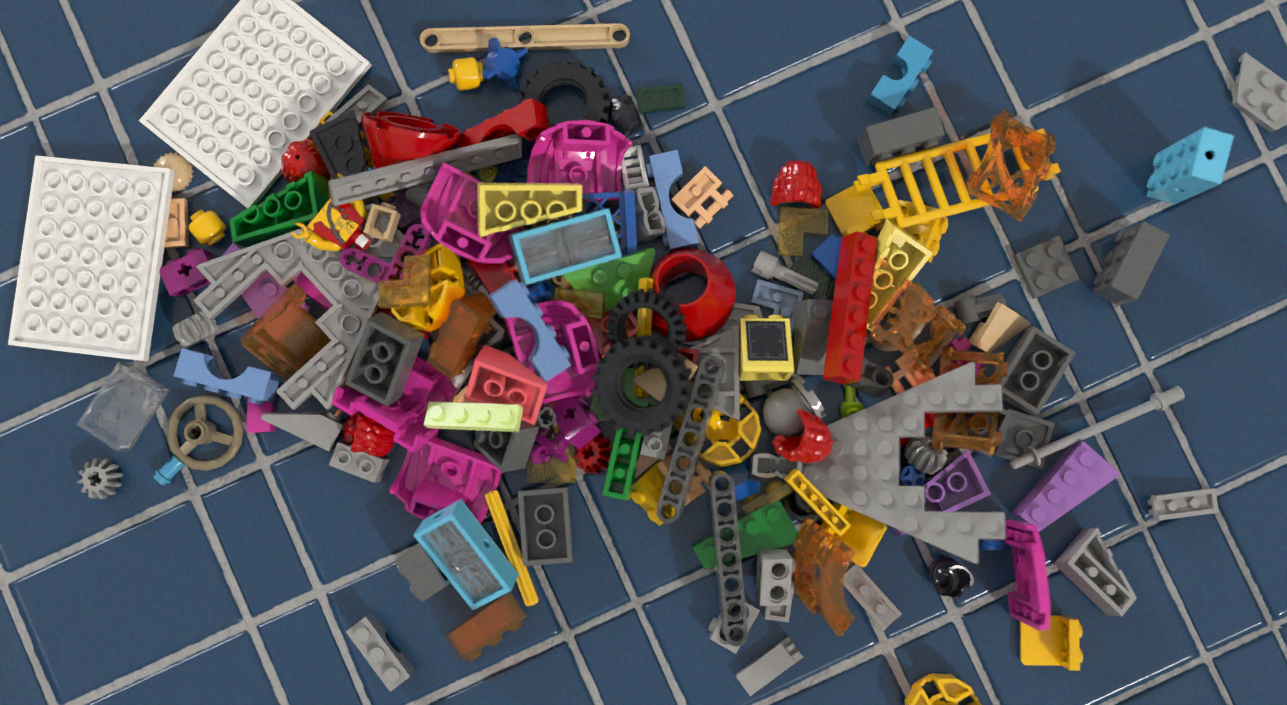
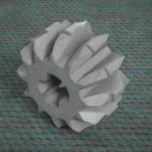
M202 311L175 324L172 330L181 346L187 347L215 333L218 327L215 319H209Z
M926 435L925 438L910 439L904 449V456L908 459V463L912 464L915 469H919L923 474L927 472L933 475L939 469H942L947 460V451L943 449V445L939 444L936 439H932L929 435Z
M94 458L92 462L84 463L85 470L78 472L83 477L77 483L84 485L80 492L88 493L90 498L106 499L108 495L117 493L115 487L122 485L117 480L123 474L116 472L119 465L112 464L111 459L102 460L101 458Z

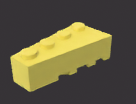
M477 183L478 234L482 237L518 226L582 211V185L578 183Z
M886 219L878 236L867 329L870 331L875 328L933 254L922 242L888 219Z

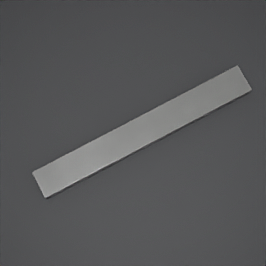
M514 134L328 181L331 201L334 206L434 181L443 163L464 173L522 158V138L520 135Z

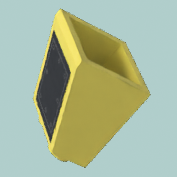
M745 315L744 318H740L738 323L740 381H788L794 372L790 318H783L782 315H770L768 318H759L758 315Z

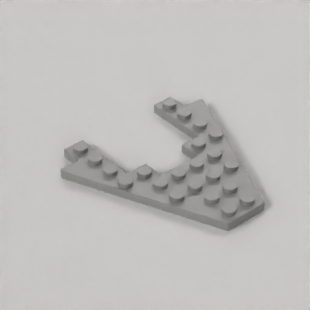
M372 204L365 206L367 211V218L365 219L366 221L368 219ZM382 216L379 227L387 230L390 220ZM302 228L292 232L298 235L301 233ZM396 228L393 244L370 237L372 242L363 252L391 264L404 235ZM287 233L199 264L197 266L198 270L209 280L211 285L193 301L209 319H214L266 271L282 287H286L303 272L333 305L315 322L331 341L276 392L292 409L298 408L313 394L329 410L333 406L331 403L336 388L342 386L352 365L367 319L375 315L386 288L345 269L340 263V254L345 249L341 248L337 252L319 250L305 242L304 238L298 239ZM353 244V245L351 246L352 248H356V249L362 251V250H361L360 248H358L355 244ZM355 254L353 257H347L349 266L352 262L361 267L363 266V262L359 261ZM376 263L368 268L370 276H377L381 272V266Z
M970 362L827 426L834 442L831 453L820 462H802V474L825 498L974 564H979V539L1006 540L1005 513L926 512L925 487L900 486V438H925V413L1003 412L1002 385H976L975 362Z

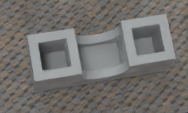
M372 612L346 631V633L391 692L416 670L402 651L399 653L391 647L385 637L386 629Z

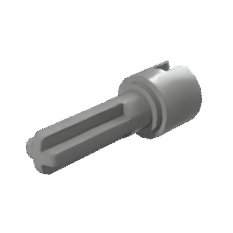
M763 250L760 251L751 272L768 280L775 277L810 294L816 292L819 286L817 282L779 264V258Z

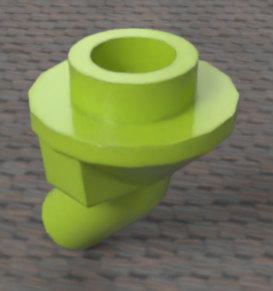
M846 386L845 402H842L840 405V413L843 418L864 409L862 403L855 402L856 388Z

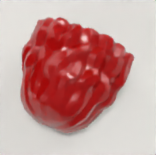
M314 140L293 141L288 146V150L281 156L282 174L288 183L304 178V174L309 171H313L327 178V180L330 178V172Z
M800 160L788 161L783 165L773 182L770 205L777 206L779 203L797 201L808 203L812 208L819 209L822 203V186L818 181L814 166L810 162Z
M803 409L797 410V416L802 420L805 427L804 434L802 436H791L790 438L783 435L775 436L772 442L775 446V451L791 462H820L831 453L832 444L834 443L831 432L817 415H811L810 412H805Z
M358 411L352 416L349 415V419L345 421L342 437L344 443L351 444V452L364 451L368 455L383 458L393 448L395 432L387 429L372 418L365 416L362 412Z

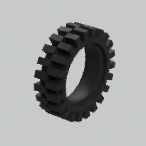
M639 289L636 293L634 291L630 292L612 309L613 311L608 316L609 322L606 324V330H609V333L606 336L607 340L612 339L610 347L612 348L621 341L628 339L625 329L628 314L635 309L648 308L656 311L664 318L669 332L666 344L669 346L674 344L677 347L675 351L678 353L687 335L685 334L687 323L684 324L683 322L685 315L679 312L681 307L679 304L674 306L672 303L674 299L671 296L666 299L664 292L654 293L655 289H649L647 292H644V289ZM644 361L635 362L633 366L639 369L643 365L644 370H649L652 366H654V369L658 368L652 363Z

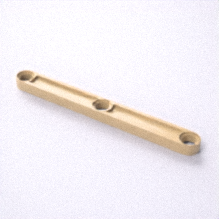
M619 23L430 28L421 33L420 43L429 53L488 52V41L491 38H497L501 48H510L513 51L520 48H527L528 51L606 49L625 47L629 43L630 33L627 26ZM618 30L626 34L625 39L620 42L612 37L613 33ZM522 33H529L532 36V40L527 44H522L519 41V36ZM430 35L438 38L434 46H427L425 44V39Z

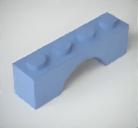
M678 150L649 156L650 163L646 164L648 178L653 177L655 184L653 188L659 199V211L665 221V233L662 234L664 247H669L670 252L678 249L698 247L699 242L694 220L679 215L672 208L669 201V192L672 186L683 175Z
M511 280L487 297L501 318L518 317L529 324L534 333L535 344L528 361L538 376L547 382L571 366L568 361L570 355L563 345L559 346L554 338L557 335L549 324L545 325L541 319L543 313L536 303L532 304L527 297L530 293L524 283Z
M184 348L181 349L174 372L175 377L183 379V384L197 387V383L205 385L204 390L219 393V389L227 391L226 396L241 399L242 395L249 397L248 402L263 405L264 401H274L281 374L248 366L240 376L228 380L219 372L215 356Z

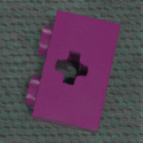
M195 248L188 251L187 256L183 258H174L165 262V266L160 268L159 273L169 295L180 298L210 284L209 280L198 270L197 266L213 260L212 253L205 249Z
M572 396L553 401L547 407H551L556 414V423L566 440L579 450L602 432L597 424L599 419L592 410L587 409L586 406L589 403L584 396Z

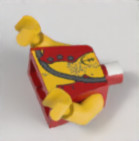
M337 174L340 178L344 177L342 174ZM330 198L307 226L309 231H307L303 224L298 222L295 224L302 228L301 233L295 235L290 231L293 237L298 239L304 238V241L319 250L337 252L341 248H351L353 244L364 251L372 242V239L364 233L367 211L363 199L334 206Z

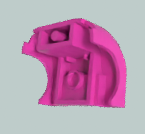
M416 357L402 397L388 407L350 386L346 388L338 386L331 404L351 416L358 411L362 412L365 416L394 431L393 441L414 453L439 430L424 426L428 403L453 402L458 388L452 384V377Z

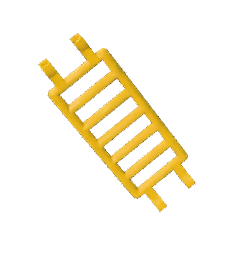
M1008 128L877 162L875 165L877 173L859 175L857 177L858 181L853 182L856 192L882 184L890 208L870 212L871 216L866 218L868 226H876L888 219L889 221L895 220L898 227L905 228L1036 193L1038 191V181L1053 179L1054 174L1061 172L1058 163L1032 171L1023 147L1039 145L1041 143L1040 140L1047 137L1044 129L1018 136L1014 128ZM1008 138L1026 186L1014 187L996 141ZM987 144L1005 191L993 194L976 152V146ZM965 149L983 197L971 200L953 152ZM944 156L961 203L949 206L931 158ZM922 161L939 209L926 211L911 171L910 163ZM898 166L917 213L905 218L887 169Z

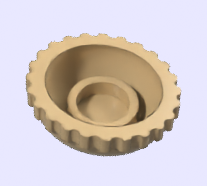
M166 153L164 156H160L157 162L154 163V167L169 168L175 171L172 192H180L182 189H186V186H189V183L192 182L193 166L181 154Z

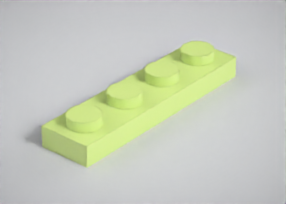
M429 402L424 426L432 429L519 432L523 407L517 404Z

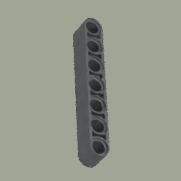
M709 355L703 358L698 369L690 396L692 398L686 409L657 506V517L664 523L678 520L684 510L726 366L724 361L716 356ZM715 360L718 362L719 369L716 373L710 374L707 370V365L710 361ZM705 384H708L712 390L708 398H703L700 395V389ZM697 408L704 411V418L701 422H696L693 419V412ZM689 432H693L697 436V442L694 446L686 443V435ZM682 456L689 459L690 466L687 470L681 469L678 464ZM674 480H678L682 484V491L679 494L673 492L671 488ZM667 504L675 508V515L672 518L666 516L664 512Z
M717 470L709 476L708 487L721 623L727 642L732 646L738 647L747 641L748 628L733 479L726 472ZM720 477H725L727 479L726 486L722 489L715 488V481ZM723 502L729 503V509L726 513L720 514L717 512L719 504ZM723 528H731V535L728 538H721L719 536ZM725 553H733L734 558L731 562H722V557ZM728 578H736V583L733 587L728 588L724 586ZM736 602L739 604L736 611H727L730 603ZM732 628H741L739 635L735 637L729 635Z

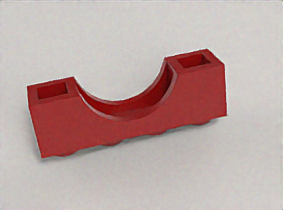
M533 98L524 100L521 104L504 110L501 114L491 119H486L483 123L473 128L466 129L460 134L456 142L457 149L502 138L514 132L532 142L537 139L539 134L550 128L547 108Z

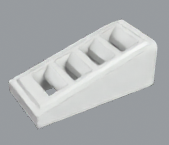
M641 145L631 146L624 154L621 166L624 190L633 189L635 191L638 188L649 187ZM638 156L637 159L624 160L625 157ZM639 165V167L626 169V167ZM641 174L640 177L628 178V176Z

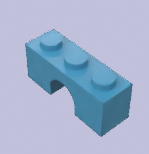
M909 35L892 61L893 64L901 69L903 79L892 80L883 75L866 101L889 116L894 110L899 112L907 100L904 98L906 92H912L920 81L916 78L919 72L925 73L932 63L929 57L933 50Z

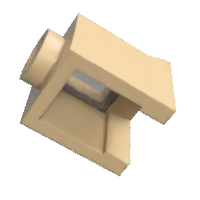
M381 202L380 206L372 204L364 233L369 237L393 244L394 234L401 216L395 211L396 207Z

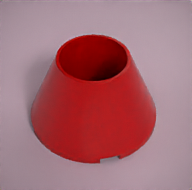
M377 111V116H370V112H364L361 117L375 169L450 151L455 146L461 133L458 128L450 124L444 123L443 127L433 123V119L403 113Z
M684 248L668 252L658 258L652 265L649 278L654 281L653 289H655L654 293L656 294L660 291L664 292L668 282L681 273H696L708 282L705 292L699 299L689 304H679L681 307L680 314L684 313L685 315L683 322L684 324L687 323V330L685 331L687 335L684 342H693L694 340L710 337L725 325L732 314L736 292L732 275L719 258L704 250ZM652 310V327L659 334L668 338L669 332L666 321L659 313Z

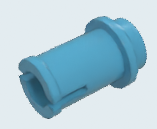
M173 454L161 469L155 470L156 474L153 477L161 485L170 484L172 482L171 478L185 464Z

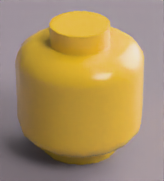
M473 57L456 59L452 63V68L448 69L450 83H455L458 90L476 89L480 86L481 82H484L482 63H478Z
M201 209L190 217L192 222L189 224L188 229L200 244L212 246L226 236L224 233L226 225L214 211L204 212Z

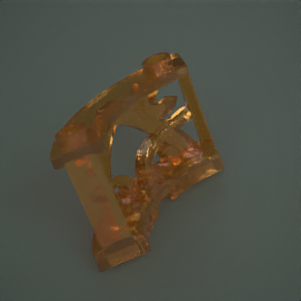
M1003 109L1001 114H996L991 121V135L986 153L978 170L969 177L967 185L969 195L983 200L1021 222L1038 195L1035 190L1038 187L1039 181H1045L1052 163L1048 160L1049 154L1055 151L1054 134L1048 131L1041 134L1009 117V111ZM1020 147L1021 156L1030 169L1018 171L1009 177L1003 153L1009 149ZM1018 177L1024 180L1023 186L1020 185L1019 181L1014 185L1013 182ZM986 178L992 180L991 185L987 189L994 188L998 184L1001 186L994 196L980 190ZM1004 193L1011 206L997 198Z
M905 278L868 328L872 330L870 335L880 343H883L884 340L914 362L912 367L919 373L925 375L927 372L931 375L934 371L930 367L956 334L961 336L967 327L963 322L956 319V316L943 305L934 306L932 304L934 300L929 294ZM905 292L900 310L892 307L900 295ZM923 308V313L921 316L912 315L913 312L919 315V309ZM888 312L900 316V321L896 319L886 320L894 326L891 331H886L879 325ZM932 320L930 327L932 339L924 343L914 344L911 321L923 324ZM902 338L904 347L895 340Z
M943 347L939 376L962 366L952 361L954 360L975 362V364H995V371L991 377L984 375L986 367L979 371L978 376L976 375V385H993L995 383L996 385H1001L1002 376L1007 377L1008 362H1003L1004 353L953 350V347ZM956 412L961 418V423L957 424V418L955 420L948 418L950 413H935L932 449L942 450L944 446L989 451V455H994L995 446L1000 447L1002 432L997 431L998 412H993L992 425L984 421L991 412H979L966 420L964 412ZM973 427L974 434L979 436L978 431L984 428L988 431V438L968 436V429ZM962 431H963V436H962V435H953V434H955V433H959V432H962Z
M808 517L798 532L793 545L796 548L794 552L795 573L791 574V580H793L795 587L794 592L798 600L813 615L817 612L822 615L831 630L841 637L855 619L846 606L843 595L844 576L855 551ZM833 542V545L831 546L830 550L827 551V549L829 548V546H830L831 543ZM817 567H819V571H820L819 581H818V577H817V570H816Z

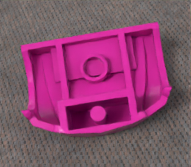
M590 120L559 123L538 135L529 159L527 183H578L582 185V193L623 191L621 166L624 154L633 145L630 139L627 140L625 135L614 130L613 126ZM619 197L608 198L604 204H619ZM599 198L596 200L600 203L603 198Z
M443 163L421 207L422 224L438 242L460 256L483 263H503L511 259L513 251L508 235L522 231L525 225L480 237L478 234L477 183L483 182Z
M561 300L538 303L537 305L543 313L541 319L545 325L549 324L557 335L554 339L559 346L563 345L570 355L568 361L571 366L546 382L548 386L542 405L572 396L589 397L592 394V389L595 388V381H592V375L597 372L598 367H596V364L599 361L597 342L588 321L572 303ZM504 318L517 361L538 376L528 361L535 344L534 333L531 327L521 318Z
M439 432L416 452L413 453L407 450L400 472L390 487V493L395 494L405 504L404 508L406 511L424 520L462 499L479 523H482L489 509L485 494L497 489L503 472L483 454L439 439Z

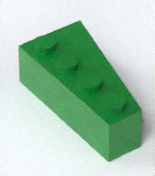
M309 171L304 174V178L301 180L293 181L286 185V189L278 194L273 193L269 195L263 203L259 205L254 204L231 218L230 227L233 243L250 247L290 233V231L301 229L300 226L295 224L296 222L307 227L330 199L327 178Z
M775 496L737 518L741 559L757 555L758 549H777L803 541L781 502ZM723 528L719 536L721 538H728L731 535V528ZM713 533L692 544L705 569L716 566ZM731 552L725 553L722 557V562H731L734 554Z

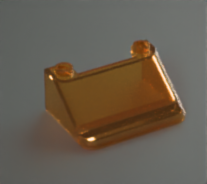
M296 283L289 287L241 338V343L245 349L285 381L289 380L331 341L315 323L317 320L301 307L305 303L307 295Z

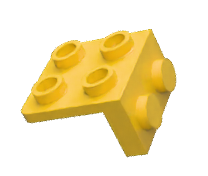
M853 185L828 198L825 202L842 237L856 231L867 234L868 231L874 228L876 231H879L885 223L882 222L876 226L869 227L866 218L871 216V211L883 210L871 187L856 192Z
M898 200L904 218L917 214L913 202ZM925 206L927 212L938 209L930 206ZM943 217L901 228L922 242L933 253L927 262L931 263L933 256H936L939 251V241L942 234L947 231L948 218Z
M666 454V455H665V459L668 458V457L671 456V455ZM662 459L633 484L631 493L632 500L639 504L647 512L648 517L653 522H656L658 526L664 523L660 521L656 513L666 479L657 466L663 461ZM667 504L664 508L666 516L672 517L675 514V508L670 504Z
M834 502L832 506L851 524V527L840 537L823 521L817 530L814 540L860 567H865L883 537L887 525Z
M1050 615L1049 630H1037L1020 622L1021 663L1024 665L1063 666L1070 671H1080L1083 653L1079 638L1082 637V626L1079 620L1069 615Z

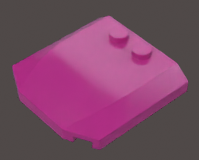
M1005 518L1006 540L1002 541L1005 544L1011 545L1017 589V591L1007 592L1010 617L1037 630H1049L1050 598L1044 550L1037 526Z

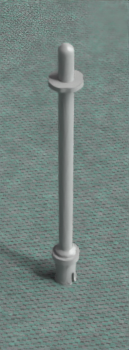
M1175 386L1162 393L1156 392L1150 396V401L1039 449H1035L1030 445L1026 447L1025 455L1011 460L1010 466L1013 469L1020 468L1029 463L1035 467L1040 466V458L1151 410L1159 412L1166 410L1167 406L1185 399L1184 392L1179 386Z

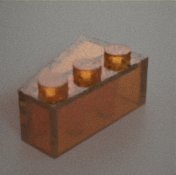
M482 292L455 299L451 303L447 320L441 324L439 328L440 334L429 349L430 355L426 362L449 378L463 373L479 348L476 344L483 332L488 334L492 328L488 324L497 311L487 295Z
M508 592L443 637L459 661L468 659L471 662L483 654L481 649L489 644L492 647L503 639L501 635L507 630H510L512 633L523 625L521 620L527 616L512 593Z

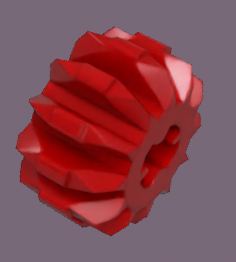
M598 434L580 450L573 447L577 454L572 458L579 460L576 466L579 469H583V472L587 474H600L602 469L607 470L609 467L607 462L610 461V453H612L613 447H609L611 441L604 438L602 434Z

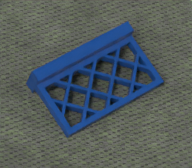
M633 189L615 192L582 193V200L591 199L597 205L593 211L599 208L606 209L602 205L608 198L619 197V207L611 214L612 220H615L620 225L621 231L616 235L617 240L621 236V244L618 242L619 248L622 249V255L637 252ZM599 198H603L600 203L596 200ZM583 211L576 212V216L585 214ZM619 212L620 221L615 217Z

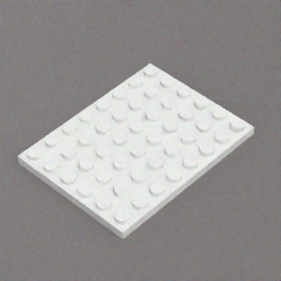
M240 0L139 121L246 208H249L260 201L282 174L281 156L288 150L290 143L311 139L312 136L309 131L317 128L319 125H323L319 120L329 110L332 113L372 65L292 0Z
M35 156L8 345L140 361L149 360L160 282L159 271L163 261L175 175L174 170Z

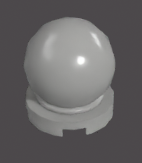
M799 375L790 380L791 389L781 388L772 392L765 400L763 408L764 421L766 426L778 435L792 436L801 433L805 429L802 420L797 416V410L803 409L805 412H810L811 415H817L820 419L826 416L819 399L813 390L806 391L802 385L805 383V380Z

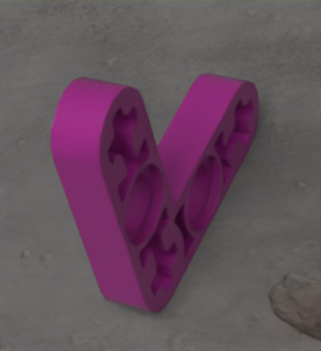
M422 224L410 226L391 264L352 247L342 251L340 263L345 269L391 291L402 292L408 287L430 243L431 234ZM422 231V234L425 236L424 239H418L415 244L419 250L416 251L413 247L407 246L408 243L414 245L416 239L413 234ZM405 252H412L415 258L412 263H402L401 257ZM355 254V257L363 262V266L361 267L353 262L349 266L347 257H353ZM375 263L381 266L379 275L370 276L368 274L369 266ZM397 265L408 270L407 273L402 270L400 278L403 280L402 283H396L393 286L394 283L391 281V278L397 277L400 273V270L396 268Z

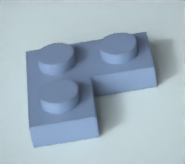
M757 279L751 303L773 309L772 315H782L783 318H790L792 337L794 330V302L802 301L804 292Z

